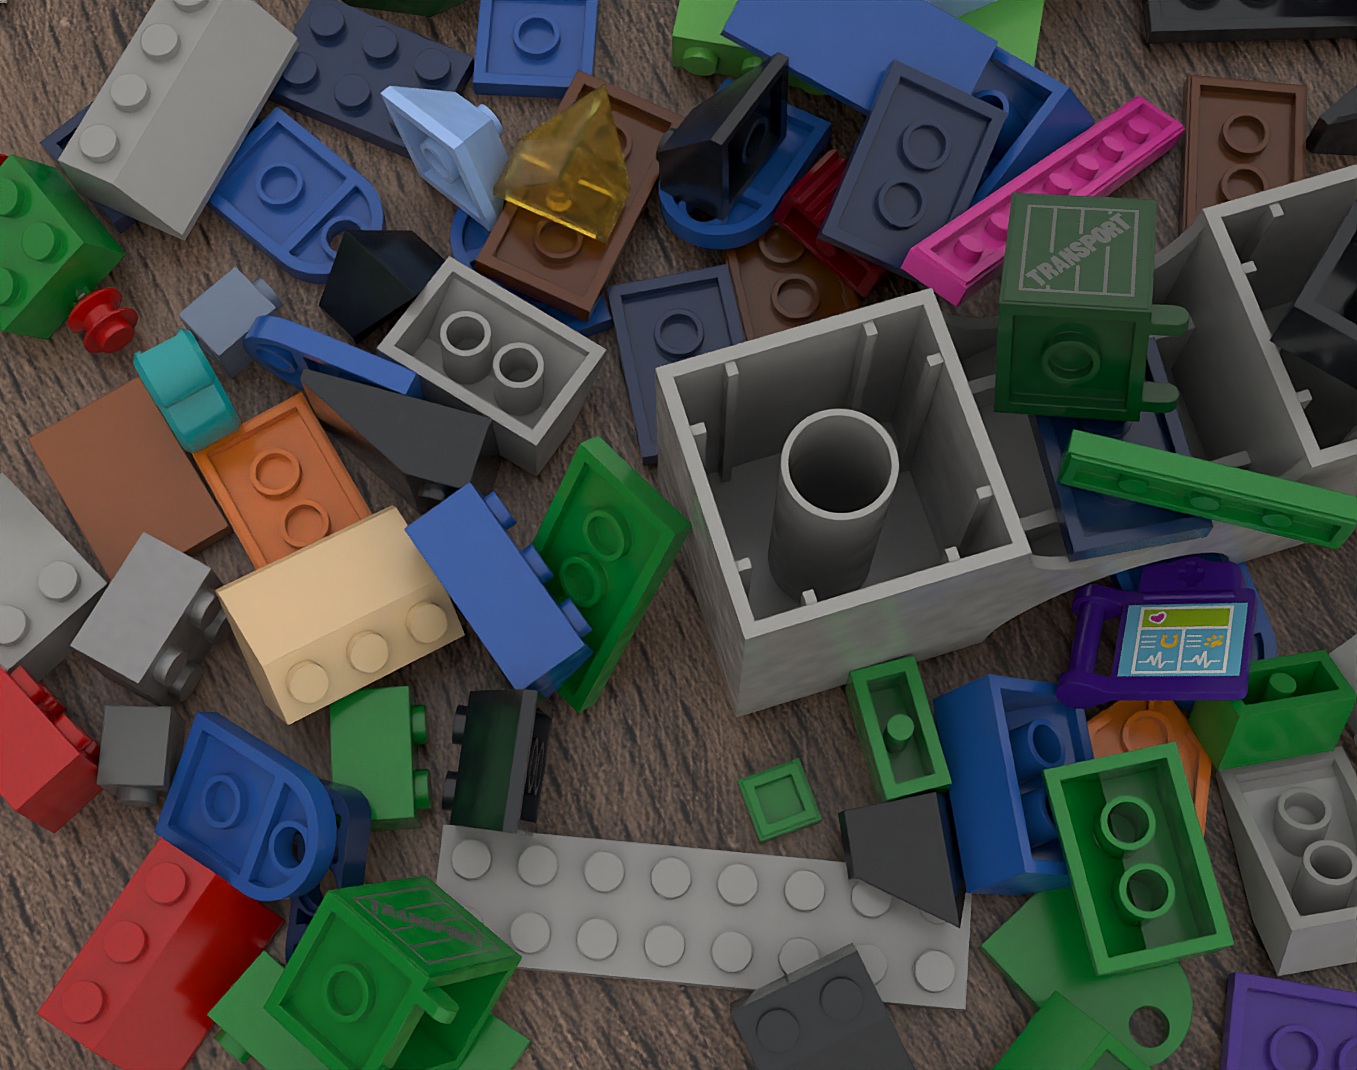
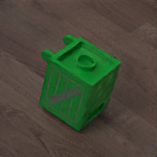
M426 875L328 890L263 1008L330 1070H455L459 1068L521 961L522 956Z

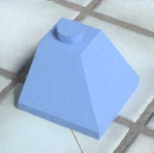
M398 86L387 87L380 94L420 177L491 232L503 210L510 161L499 137L504 133V130L498 118L485 105L480 104L478 107H475L456 92Z

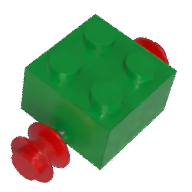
M0 154V329L2 332L48 340L68 318L67 326L73 333H86L83 346L88 352L114 353L122 349L134 336L138 315L132 308H119L122 302V295L117 289H94L126 255L125 251L55 167L14 154L10 156Z

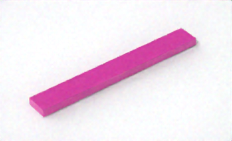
M1136 96L910 248L901 268L928 288H933L935 293L949 303L958 307L1003 273L1012 192L1107 197L1176 146L1186 128L1183 127V124L1141 96Z

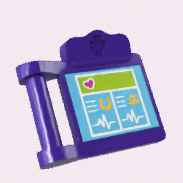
M1194 555L1183 557L1169 564L1155 563L1146 566L1140 576L1139 591H1123L1096 584H1086L1078 587L1074 592L1072 611L1077 616L1068 671L1061 673L1058 678L1057 699L1065 706L1074 709H1087L1110 700H1241L1245 698L1248 691L1258 605L1256 592L1253 589L1245 588V579L1238 564L1229 561L1210 562ZM1121 615L1111 677L1095 674L1103 621Z

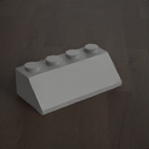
M155 0L58 159L77 193L185 241L300 45L298 37L254 0Z

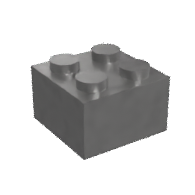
M143 532L70 646L107 679L156 706L173 708L178 700H186L195 690L202 675L200 664L213 644L216 646L220 645L232 630L215 592L216 589L224 586V584L212 568Z

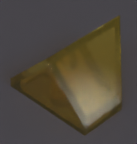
M605 83L520 138L493 188V195L604 243L607 242L631 191Z

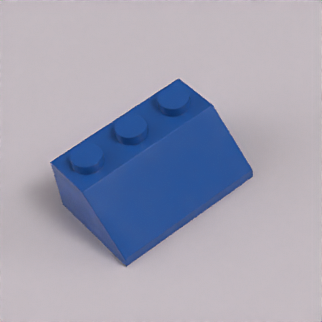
M996 46L971 95L1008 112L968 209L1089 129L1095 122L1094 118L1068 86L999 46Z
M469 482L404 530L514 689L538 691L548 699L594 653L583 638L593 629L570 597L559 604L545 583L555 577V575L532 544L521 550L508 529L517 524V521L497 493L492 491L484 497Z
M987 674L932 699L938 736L952 781L948 789L967 893L1015 896L1072 887L1041 772L1049 768L1094 759L1084 709H1074L1059 702L1056 697V683Z

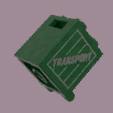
M1012 192L999 298L994 412L1139 422L1140 412L1169 413L1177 408L1179 390L1176 386L1169 383L1144 381L1149 335L1180 336L1187 331L1189 323V313L1185 308L1176 305L1152 304L1157 200Z

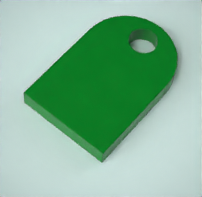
M1072 887L1036 892L978 947L985 957L1036 1011L1041 1009L1056 990L1109 1031L1149 1067L1161 1063L1172 1055L1181 1045L1189 1030L1193 1012L1192 993L1187 976L1178 962L1140 970L1100 976L1095 975ZM1138 1008L1154 1011L1163 1023V1037L1159 1044L1153 1048L1141 1046L1130 1034L1129 1020L1133 1012Z

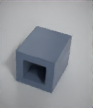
M234 267L178 315L185 328L192 332L200 348L232 379L254 360L243 346V340L254 320L258 316L263 315L280 317L277 310L283 306V303L263 279L258 277L251 283Z

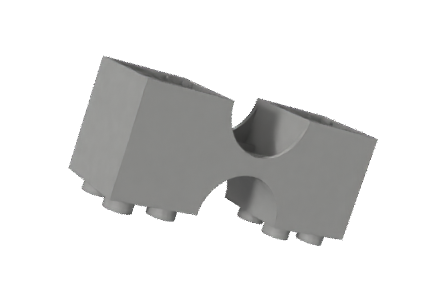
M1357 164L1204 208L1195 221L1178 238L1154 255L1152 304L1176 305L1185 308L1189 313L1188 329L1184 334L1180 336L1149 335V338L1155 337L1168 382L1179 390L1177 411L1193 458L1357 496V390L1269 341L1334 231L1357 199ZM933 288L655 368L658 481L664 498L692 524V528L681 546V552L736 718L847 683L850 671L913 655L916 662L981 643L999 626L1024 611L1074 588L1121 571L1168 558L1197 553H1219L1222 562L1229 561L1239 564L1307 542L1212 520L1213 528L1208 536L1204 538L1069 562L1028 414L994 412L998 316L964 317L941 311Z

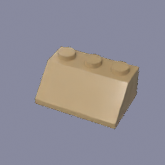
M393 505L215 590L265 705L287 725L465 635L448 592L404 529L408 525L398 509Z

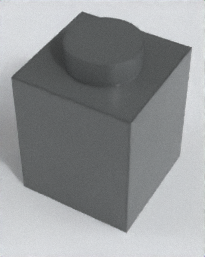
M105 705L96 784L113 796H117V804L131 807L157 806L158 797H167L183 753L186 720L172 707Z

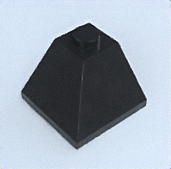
M777 52L693 108L677 129L670 128L666 131L656 151V160L659 162L660 190L721 221L725 219L787 137L789 57Z

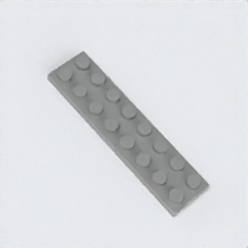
M443 824L436 884L522 956L516 969L753 992L853 943L883 1004L959 1012L966 1010L972 894L967 893V891L961 925L958 928L860 879L849 880L846 862L533 833V836Z

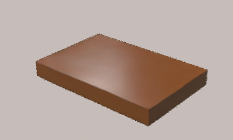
M139 376L28 438L110 581H112L143 532L190 557L233 533Z

